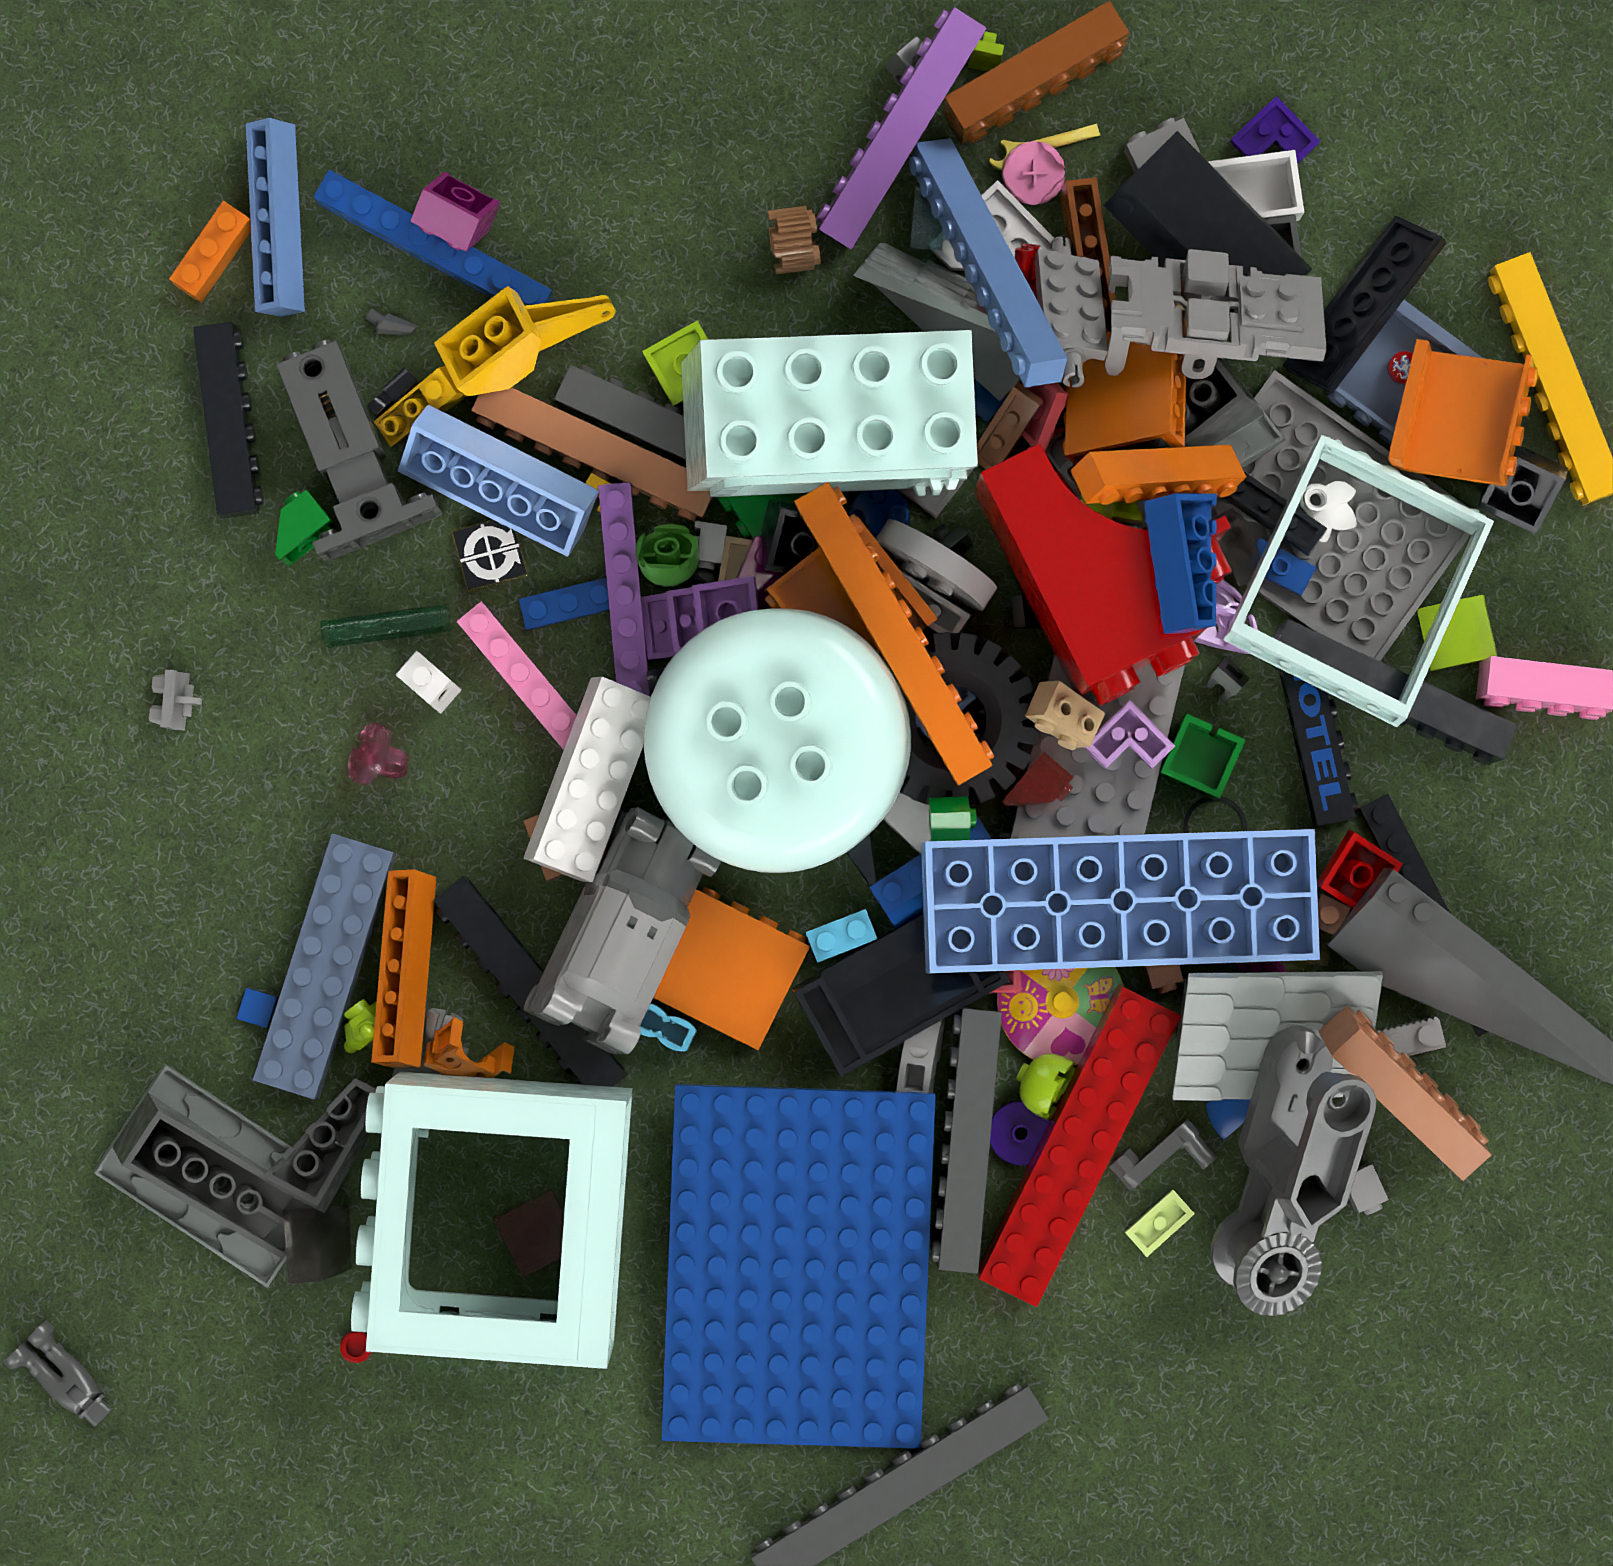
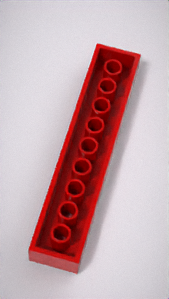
M1119 984L1117 985L979 1264L978 1274L975 1273L980 1280L1035 1307L1038 1306L1181 1015Z

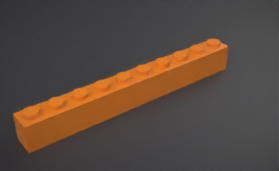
M826 482L795 500L796 508L884 660L889 665L957 786L992 767L990 759L994 758V754L985 740L980 743L973 731L977 730L978 727L969 712L963 715L957 703L962 701L954 685L950 684L947 686L942 679L941 674L945 673V670L937 656L935 655L930 658L924 646L928 645L929 642L921 628L918 627L914 630L908 618L913 615L904 599L897 601L892 589L896 588V585L887 570L881 573L875 562L880 558L871 542L865 545L859 533L863 531V528L854 514L851 516L847 515L842 506L847 501L838 486L832 488L830 483Z

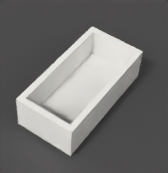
M1295 150L1209 161L1211 166L1263 219L1296 215V221H1299L1304 214Z

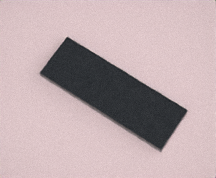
M1395 216L1324 310L1326 337L1324 360L1312 361L1287 358L1282 366L1297 377L1333 394L1446 245L1445 239L1440 235Z

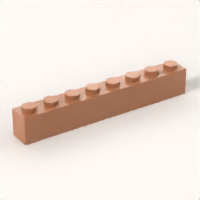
M512 387L507 390L479 394L471 410L473 415L478 417L476 423L490 430L498 426L506 430V437L518 443H522L523 439H526L535 444L534 450L549 457L554 452L564 457L562 460L564 464L577 470L582 465L593 470V474L607 482L610 479L619 483L630 482L633 496H637L641 492L650 497L649 503L664 510L669 505L679 510L677 515L689 522L695 523L696 518L704 521L715 498L710 497V490L687 491V470L685 467Z

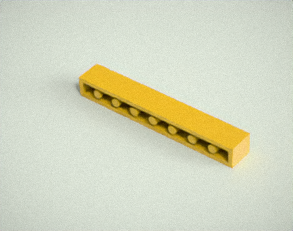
M1531 252L1495 265L1489 271L1491 274L1488 277L1489 287L1494 295L1499 294L1503 304L1499 307L1500 314L1506 324H1511L1514 332L1511 340L1517 353L1522 352L1524 359H1526V355H1532L1533 366L1538 368L1535 384L1538 393L1535 394V401L1538 409L1541 412L1545 411L1550 423L1546 424L1550 439L1553 442L1557 440L1561 452L1558 453L1559 462L1568 468L1573 482L1570 483V489L1575 500H1581L1584 506L1613 495V457Z

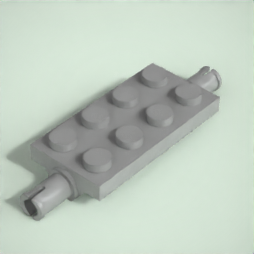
M1056 237L1051 241L1052 251L1038 248L1034 256L1037 301L1067 356L1063 383L1069 386V377H1071L1072 387H1079L1084 383L1083 362L1091 358L1104 361L1108 353L1099 261L1073 256L1071 253V240L1065 238L1064 246L1063 237Z

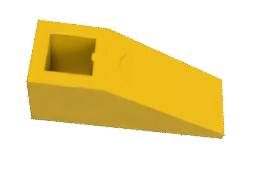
M446 366L439 367L373 422L389 446L393 447L409 436L412 424L427 405L446 412L467 396L457 390Z

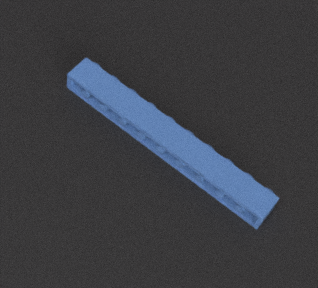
M952 139L916 143L913 157H910L909 160L910 172L913 176H916L923 197H927L931 205L933 217L937 218L941 224L944 238L949 240L954 250L956 261L961 263L965 271L968 284H972L977 295L978 304L985 309L990 327L995 329L999 336L1001 348L1004 352H1007L1012 362L1014 373L1019 375L1024 387L1062 382L1067 356Z

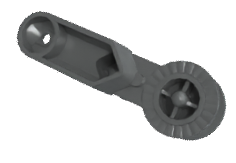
M1303 1026L1289 1027L1280 1031L1271 1039L1265 1050L1238 1141L1244 1162L1249 1169V1175L1239 1208L1219 1224L1210 1245V1257L1216 1272L1224 1281L1234 1286L1238 1298L1248 1309L1260 1315L1274 1316L1295 1310L1312 1295L1315 1287L1318 1285L1322 1262L1320 1254L1313 1244L1319 1225L1347 1205L1376 1110L1377 1100L1374 1090L1358 1075L1331 1073L1333 1057L1326 1044L1311 1029ZM1302 1058H1306V1066L1304 1068L1298 1069V1061ZM1336 1094H1343V1098L1339 1103H1332V1099Z

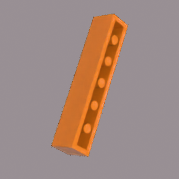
M1231 445L1089 452L1071 469L1086 504L1101 503L1102 505L1124 501L1130 504L1139 500H1152L1175 493L1217 494V496L1219 495V497L1223 498L1233 494L1237 490V486L1246 478Z
M415 869L388 871L371 1062L391 1068L421 1067L434 913L433 900L435 899L437 877Z

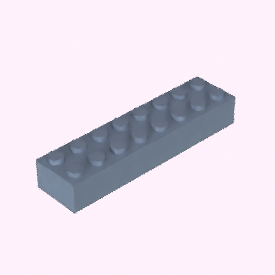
M333 833L331 834L253 1078L254 1081L314 1100L320 1099L345 1020L344 1013L348 1011L387 889L388 871L393 870L397 857L396 853Z

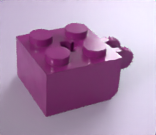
M443 172L423 188L411 222L418 225L423 232L436 235L446 240L451 247L467 252L490 231L499 209L500 201Z

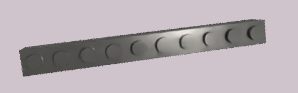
M1017 1382L1002 1392L1004 1397L999 1401L993 1403L990 1399L976 1407L975 1411L977 1414L970 1419L965 1420L964 1416L950 1423L947 1426L949 1432L938 1438L935 1433L924 1439L920 1443L922 1448L911 1455L909 1451H905L892 1460L894 1466L883 1472L881 1468H878L864 1478L867 1483L855 1489L853 1485L845 1488L837 1494L839 1500L830 1506L826 1502L816 1506L809 1512L811 1517L801 1524L798 1519L787 1524L781 1529L784 1534L775 1540H772L770 1536L763 1539L754 1546L756 1552L752 1553L751 1559L755 1566H815L1049 1420L1028 1384L1026 1383L1021 1386Z

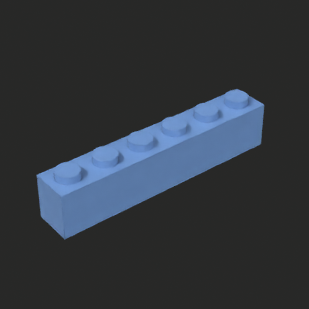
M273 118L246 123L255 312L279 317L305 312L295 124Z

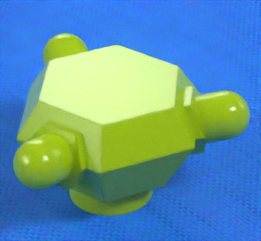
M362 999L344 1013L349 1021L344 1026L346 1035L344 1049L347 1053L360 1051L373 1041L376 1002L369 1005L365 999Z

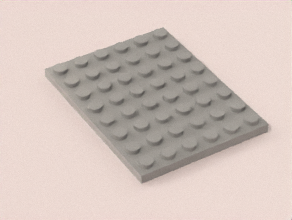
M1273 371L1254 399L1286 440L1246 467L1243 466L1242 469L1285 500H1288L1312 446L1321 435L1330 437L1333 440L1338 439L1344 446L1354 451H1362L1368 454L1372 460L1383 466H1391L1388 458L1390 451L1277 371ZM1319 459L1307 486L1311 484L1326 486L1334 481H1342L1356 489V493L1347 503L1355 514L1357 526L1349 530L1332 529L1326 543L1319 541L1309 556L1282 539L1279 548L1315 566L1316 569L1300 597L1265 578L1258 590V594L1303 626L1381 661L1467 541L1470 534ZM1399 470L1401 475L1411 480H1420L1426 483L1429 489L1439 494L1450 495L1421 473ZM1218 495L1217 505L1211 507V520L1226 516L1231 526L1218 543L1232 569L1230 574L1248 586L1254 572L1244 568V565L1257 540L1262 538L1269 541L1273 532ZM1318 495L1310 496L1312 505H1320L1321 499ZM1456 499L1459 504L1467 507L1465 504ZM1299 502L1297 508H1299L1300 510L1303 511V509H1302L1301 506H1300V502Z

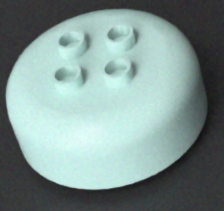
M788 608L753 610L736 614L714 623L691 638L674 655L659 677L650 698L644 726V754L649 779L660 805L674 826L689 841L712 857L732 866L764 873L795 872L813 868L843 855L860 843L879 825L897 799L904 783L911 752V728L906 701L897 679L881 654L857 632L834 619L810 611Z

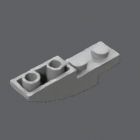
M945 1018L904 1041L896 1091L933 1093L936 1066L940 1061Z

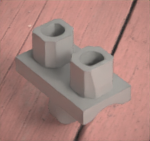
M165 670V674L153 676V693L163 694L162 706L152 705L150 708V722L160 724V727L185 731L186 717H191L192 705H202L201 698L193 697L194 685H189V673Z

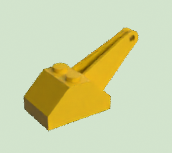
M507 286L435 341L434 344L457 390L466 396L510 389L534 371L540 351L592 326L610 320L615 315L616 309L607 295L524 306L519 294Z

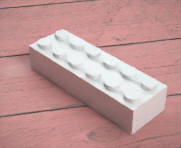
M593 677L590 679L523 859L582 882H593L644 745V726L650 696L604 677Z

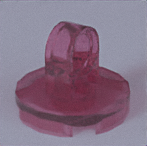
M376 722L368 724L358 736L363 739L359 750L353 748L350 753L347 770L348 777L352 778V781L366 786L378 774L396 779L406 776L409 756L398 749L390 747L391 732L389 728Z

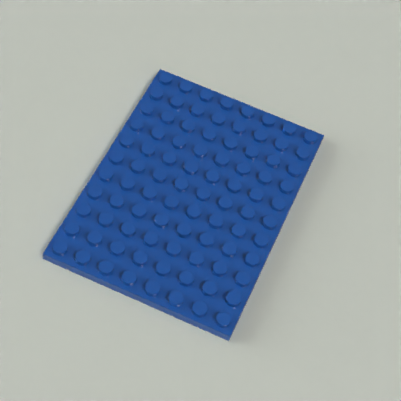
M675 1084L662 1441L921 1448L935 1093Z

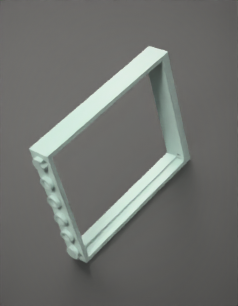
M1321 435L1312 446L1223 640L1398 727L1409 715L1494 521L1487 518L1486 515L1480 514V510L1469 509L1459 504L1454 497L1447 494H1439L1429 489L1426 483L1420 480H1411L1401 475L1396 468L1388 465L1383 466L1372 460L1368 454L1362 451H1354L1344 446L1338 439L1333 440L1330 437ZM1319 459L1472 535L1399 700L1244 624L1245 618Z

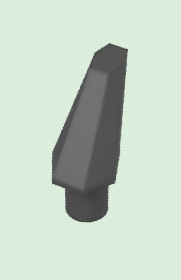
M371 309L366 316V320L377 326V334L412 335L419 327L390 313L383 316L374 309Z

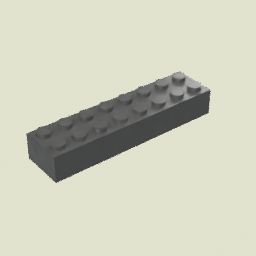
M962 1008L960 1009V1015L954 1014L952 1034H958L957 1047L951 1046L949 1066L955 1067L954 1079H948L946 1098L952 1099L951 1111H945L943 1130L949 1132L948 1143H942L940 1158L941 1164H946L945 1176L939 1175L937 1195L943 1197L942 1208H936L934 1227L935 1229H940L939 1240H933L931 1256L932 1262H937L939 1270L978 1274L1002 1012Z

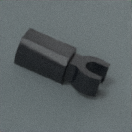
M404 367L382 388L383 393L372 400L367 407L378 418L393 403L398 402L416 387L419 382Z

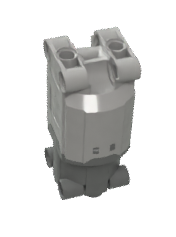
M639 807L630 808L628 813L619 810L609 836L613 838V841L598 873L595 874L593 882H586L539 983L533 987L524 1005V1011L550 1024L560 1026L571 1022L585 1029L584 1041L613 1054H629L638 1042L641 1033L639 1026L691 917L687 907L702 875L705 874L711 877L721 863L720 860L702 851L689 841L674 826L672 821L662 820Z

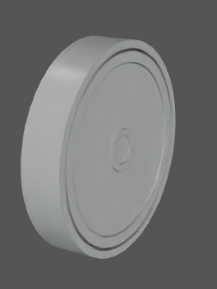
M888 519L876 538L892 561L900 566V569L912 577H917L927 583L926 586L940 595L945 594L967 607L983 611L997 589V586L989 577L967 560L936 540L901 522Z

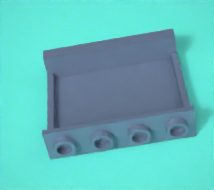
M1405 300L1396 309L1334 393H1329L1327 396L1336 406L1343 408L1345 405L1354 411L1353 417L1360 424L1366 427L1371 424L1381 431L1378 434L1379 437L1389 445L1392 443L1406 385L1395 383L1388 375V363L1396 353L1401 351L1413 353L1416 339L1429 341L1431 350L1435 352L1483 358Z

